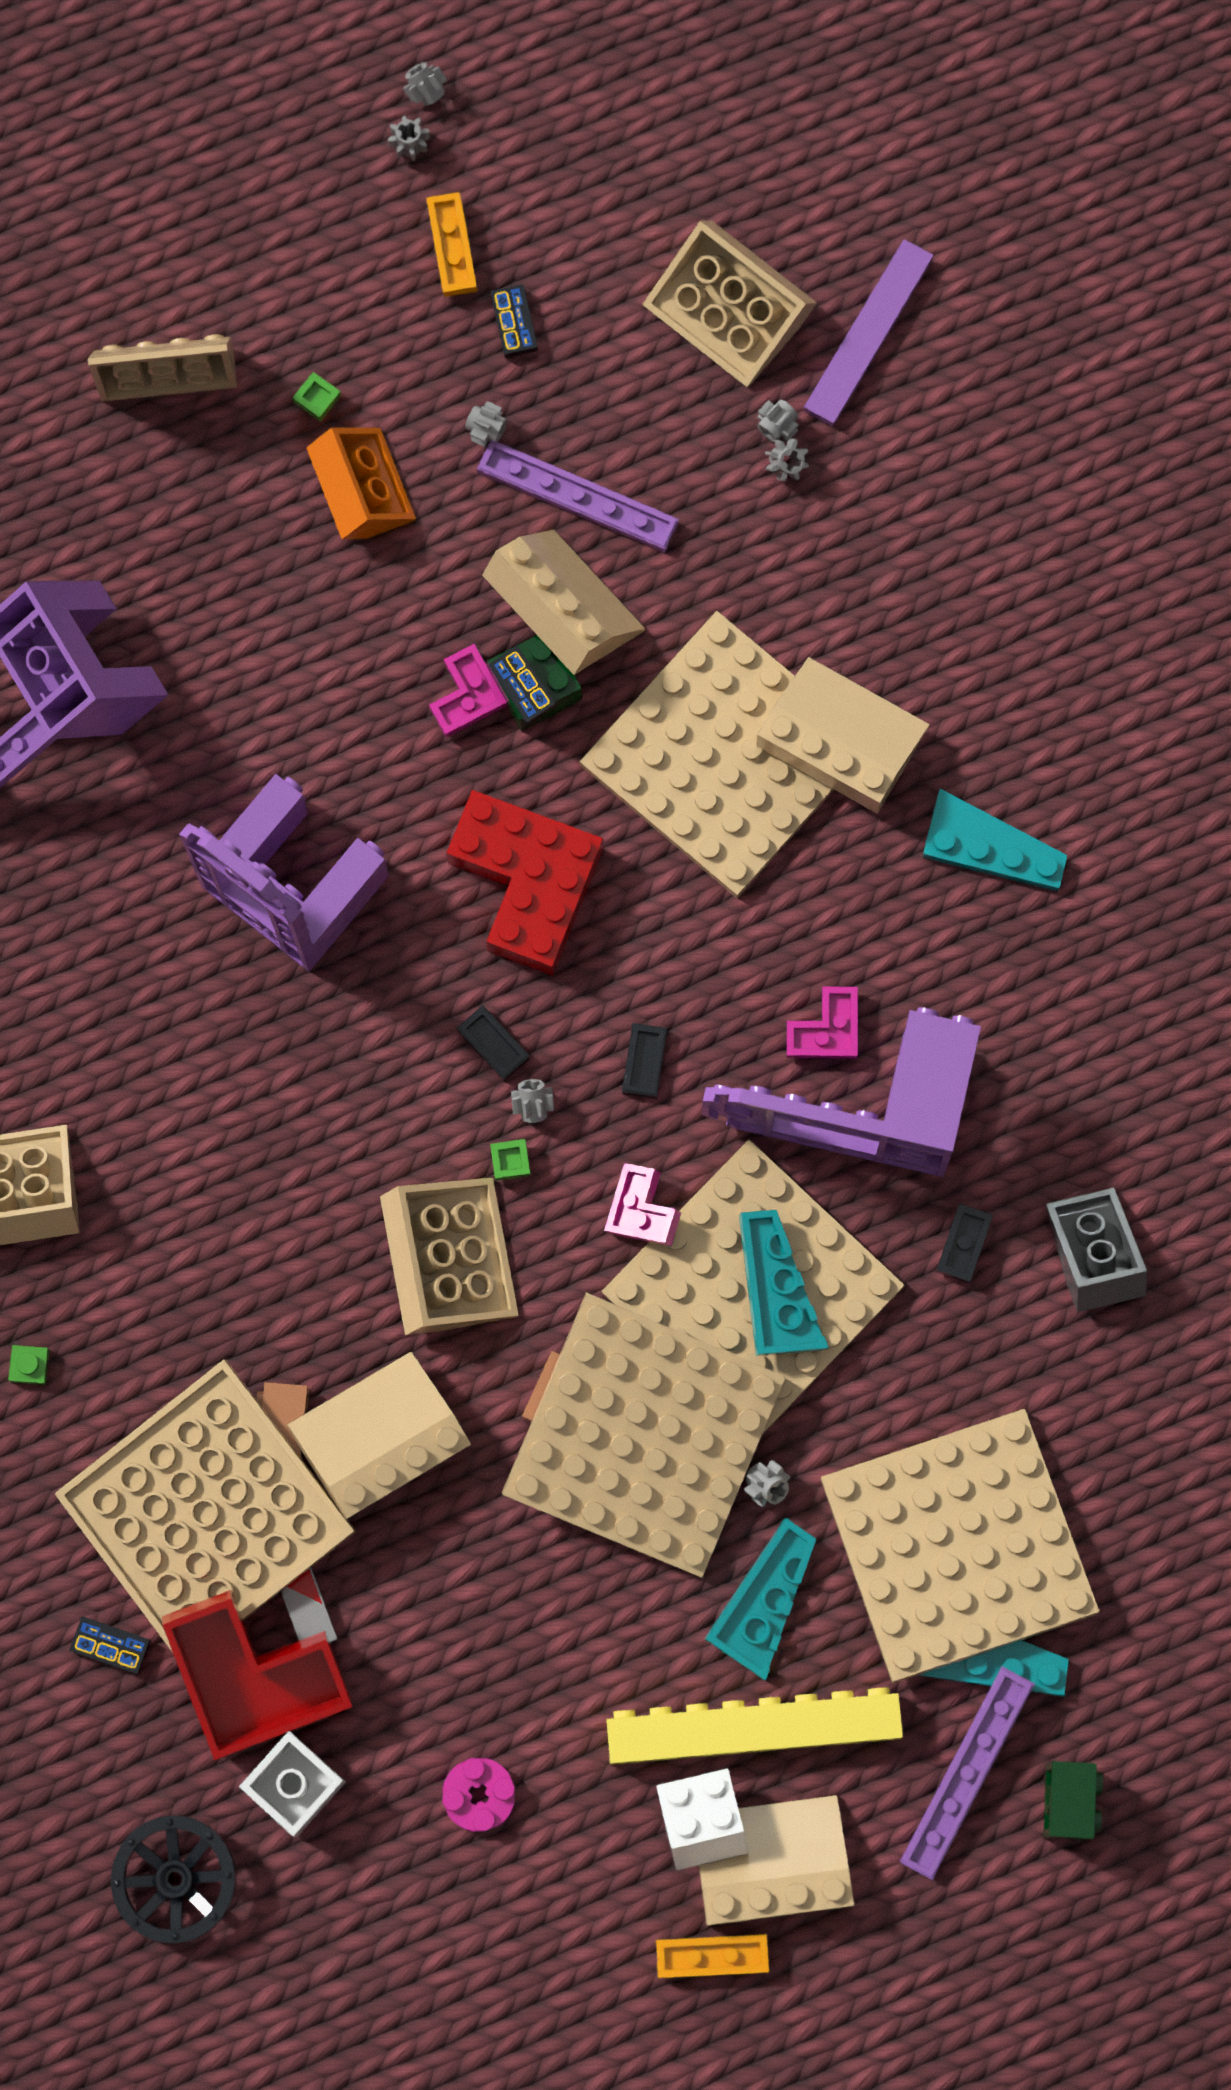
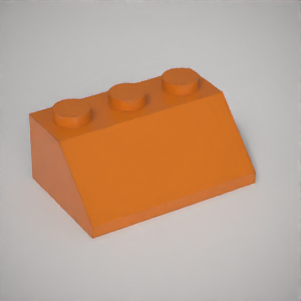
M330 428L306 447L341 539H367L411 523L416 519L381 428Z

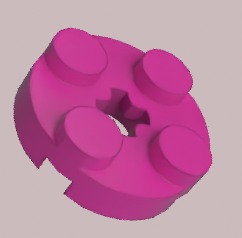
M470 1758L456 1765L446 1777L443 1785L442 1802L448 1816L461 1828L472 1832L488 1831L500 1826L510 1816L515 1804V1787L510 1774L499 1763L487 1758ZM481 1784L487 1787L485 1794L489 1797L486 1803L479 1801L477 1805L472 1804L470 1801L473 1796L469 1793L471 1787L479 1788Z

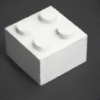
M288 1731L239 1787L293 1837H298L346 1782L293 1733Z
M728 1768L657 1785L676 1871L748 1853Z

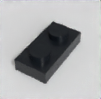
M959 1203L936 1269L937 1273L970 1284L993 1217L992 1214Z

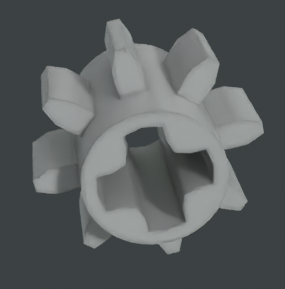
M421 63L413 67L405 76L409 84L403 89L411 102L415 101L417 104L422 102L424 106H427L439 100L445 93L442 84L447 81V78L439 66L435 68L434 65L429 67L427 63Z
M403 116L402 121L398 125H390L391 133L394 136L388 138V145L391 148L397 147L398 159L404 155L411 157L412 161H415L416 155L420 151L427 153L428 149L425 140L430 138L429 129L420 130V118L413 121Z
M768 400L758 411L759 415L757 418L760 422L757 424V428L771 442L779 440L781 437L787 442L798 431L797 427L799 425L795 421L799 418V415L787 402L779 400L774 405Z
M488 401L484 407L476 405L473 407L465 425V429L471 431L470 436L472 437L470 441L486 447L488 441L490 442L491 440L497 443L500 440L507 425V419L501 417L502 407Z
M790 438L786 446L783 441L775 440L776 447L771 452H765L770 461L766 470H777V480L785 481L787 474L792 479H800L798 472L802 468L809 467L805 463L804 458L808 450L804 448L797 449L796 439ZM784 455L791 458L790 464L783 462Z
M524 1080L518 1084V1091H511L513 1114L521 1113V1119L525 1122H541L547 1118V1111H554L553 1088H545V1084L541 1080Z
M771 1460L768 1466L759 1462L748 1471L746 1476L748 1486L744 1491L761 1507H764L767 1501L776 1505L788 1494L789 1484L787 1481L790 1479V1475L783 1471V1467L774 1460Z

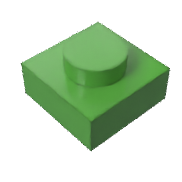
M313 372L292 399L293 403L321 422L341 397V392Z
M525 1139L490 1144L495 1181L530 1176Z
M12 1345L8 1381L46 1385L50 1350L43 1347Z

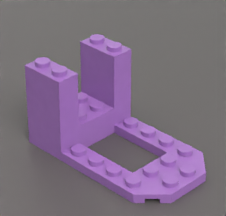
M26 581L0 604V658L31 708L27 715L0 737V788L55 740L122 735L168 696L151 666L103 668L85 639L86 635L116 610L115 605L100 581Z
M275 774L220 840H217L204 827L200 826V828H197L189 823L179 835L201 887L310 972L389 877L386 866L387 861L383 858L385 853L375 843L368 841L365 844L357 838L305 901L302 900L304 896L292 885L287 883L283 887L275 879L277 875L265 864L305 818L308 810L305 804L306 798L301 794L303 791L302 787L290 777H286L283 780Z
M918 1008L917 1011L910 1010L883 1121L877 1120L878 1115L868 1111L858 1110L856 1114L843 1112L841 1106L833 1103L822 1102L821 1106L806 1103V1098L794 1094H786L785 1098L771 1095V1090L759 1086H750V1090L731 1088L724 1085L706 1087L703 1097L702 1115L711 1119H718V1115L726 1117V1125L736 1130L944 1177L956 1140L981 1026L974 1025V1020L963 1016H953L952 1019L939 1017L937 1011L928 1008Z

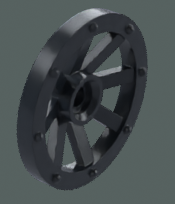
M185 1816L159 1817L136 1828L121 1844L111 1871L112 1895L122 1918L137 1933L151 1940L163 1943L187 1942L211 1931L228 1912L234 1899L237 1884L235 1861L224 1839L217 1831L204 1822ZM177 1829L190 1831L201 1837L184 1861H181ZM165 1830L169 1862L164 1861L142 1842L151 1835ZM211 1846L219 1860L221 1870L194 1872L193 1868ZM136 1852L157 1870L156 1875L126 1877L128 1864L133 1853ZM175 1872L180 1873L182 1876V1882L179 1886H175L171 1880ZM222 1881L220 1894L214 1907L194 1888L195 1883ZM157 1886L159 1890L137 1912L129 1899L127 1888ZM183 1896H186L205 1917L196 1924L182 1929ZM168 1897H171L170 1929H163L147 1922L146 1920Z

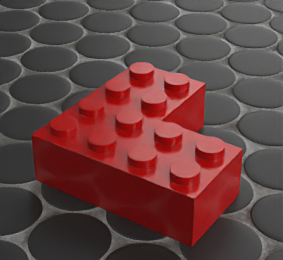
M472 790L446 852L448 864L508 886L486 941L488 952L553 976L604 849L603 838Z
M231 1590L162 1616L163 1629L214 1760L352 1707L350 1694L326 1631L257 1657Z

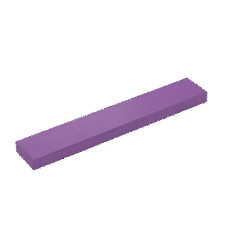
M905 239L902 241L803 409L804 412L834 427L932 262L933 254Z
M490 440L477 468V473L664 553L679 524V519L499 442L496 443Z
M1003 1666L1001 1667L907 1846L900 1863L933 1880L1025 1704L1034 1683Z

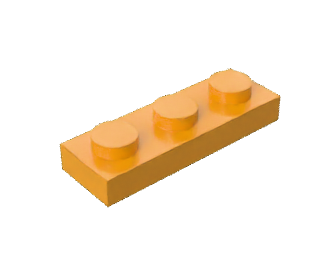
M460 192L427 197L443 296L448 297L477 292Z
M767 1935L656 1940L658 1978L769 1972Z

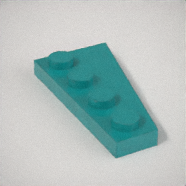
M939 789L923 858L1054 891L1059 890L1067 859L1066 854Z
M777 1210L742 1212L739 1215L756 1356L827 1350L829 1348L818 1326L817 1315L804 1289L803 1278L793 1260V1252Z
M784 1518L704 1638L707 1642L765 1681L770 1670L769 1666L774 1652L778 1648L784 1624L793 1606V1599L798 1585L801 1583L816 1538L787 1518Z
M1021 1640L920 1674L919 1676L992 1686L999 1670L1003 1666L1034 1683L1031 1692L1063 1697L1065 1694L1069 1659Z

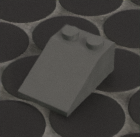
M1115 1188L1046 1204V1211L1066 1284L1077 1312L1146 1296L1147 1269Z

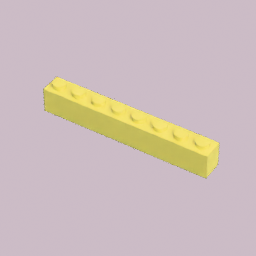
M885 1687L868 1689V1696L854 1697L853 1691L832 1692V1699L817 1700V1694H804L795 1696L796 1702L782 1704L780 1697L759 1699V1706L745 1707L744 1700L722 1702L723 1709L708 1710V1704L704 1703L686 1705V1712L672 1713L671 1707L650 1708V1715L636 1716L635 1710L613 1712L614 1718L606 1719L610 1765L899 1740L903 1738L899 1694H890V1688Z

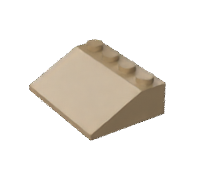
M700 221L642 305L742 384L749 387L798 331L817 302L713 221Z
M209 335L204 340L190 341L187 338H177L165 344L147 341L138 343L136 347L122 348L119 345H109L103 347L102 350L93 351L88 358V365L101 402L237 388L234 349L231 337H224L223 335Z
M555 530L520 536L499 548L482 574L573 675L638 636L645 629Z
M808 657L759 730L756 746L878 814L930 724Z
M67 1125L1 1134L0 1245L78 1234V1204Z
M493 1177L397 1186L380 1196L405 1335L439 1332L519 1316Z
M412 1352L407 1353L287 1424L319 1482L345 1519L471 1445L453 1412Z
M837 1795L738 1808L748 1853L699 1865L706 1925L854 1906Z

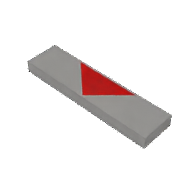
M310 1568L284 1588L281 1593L299 1641L326 1631L329 1642L332 1643L337 1641L338 1638L313 1570Z

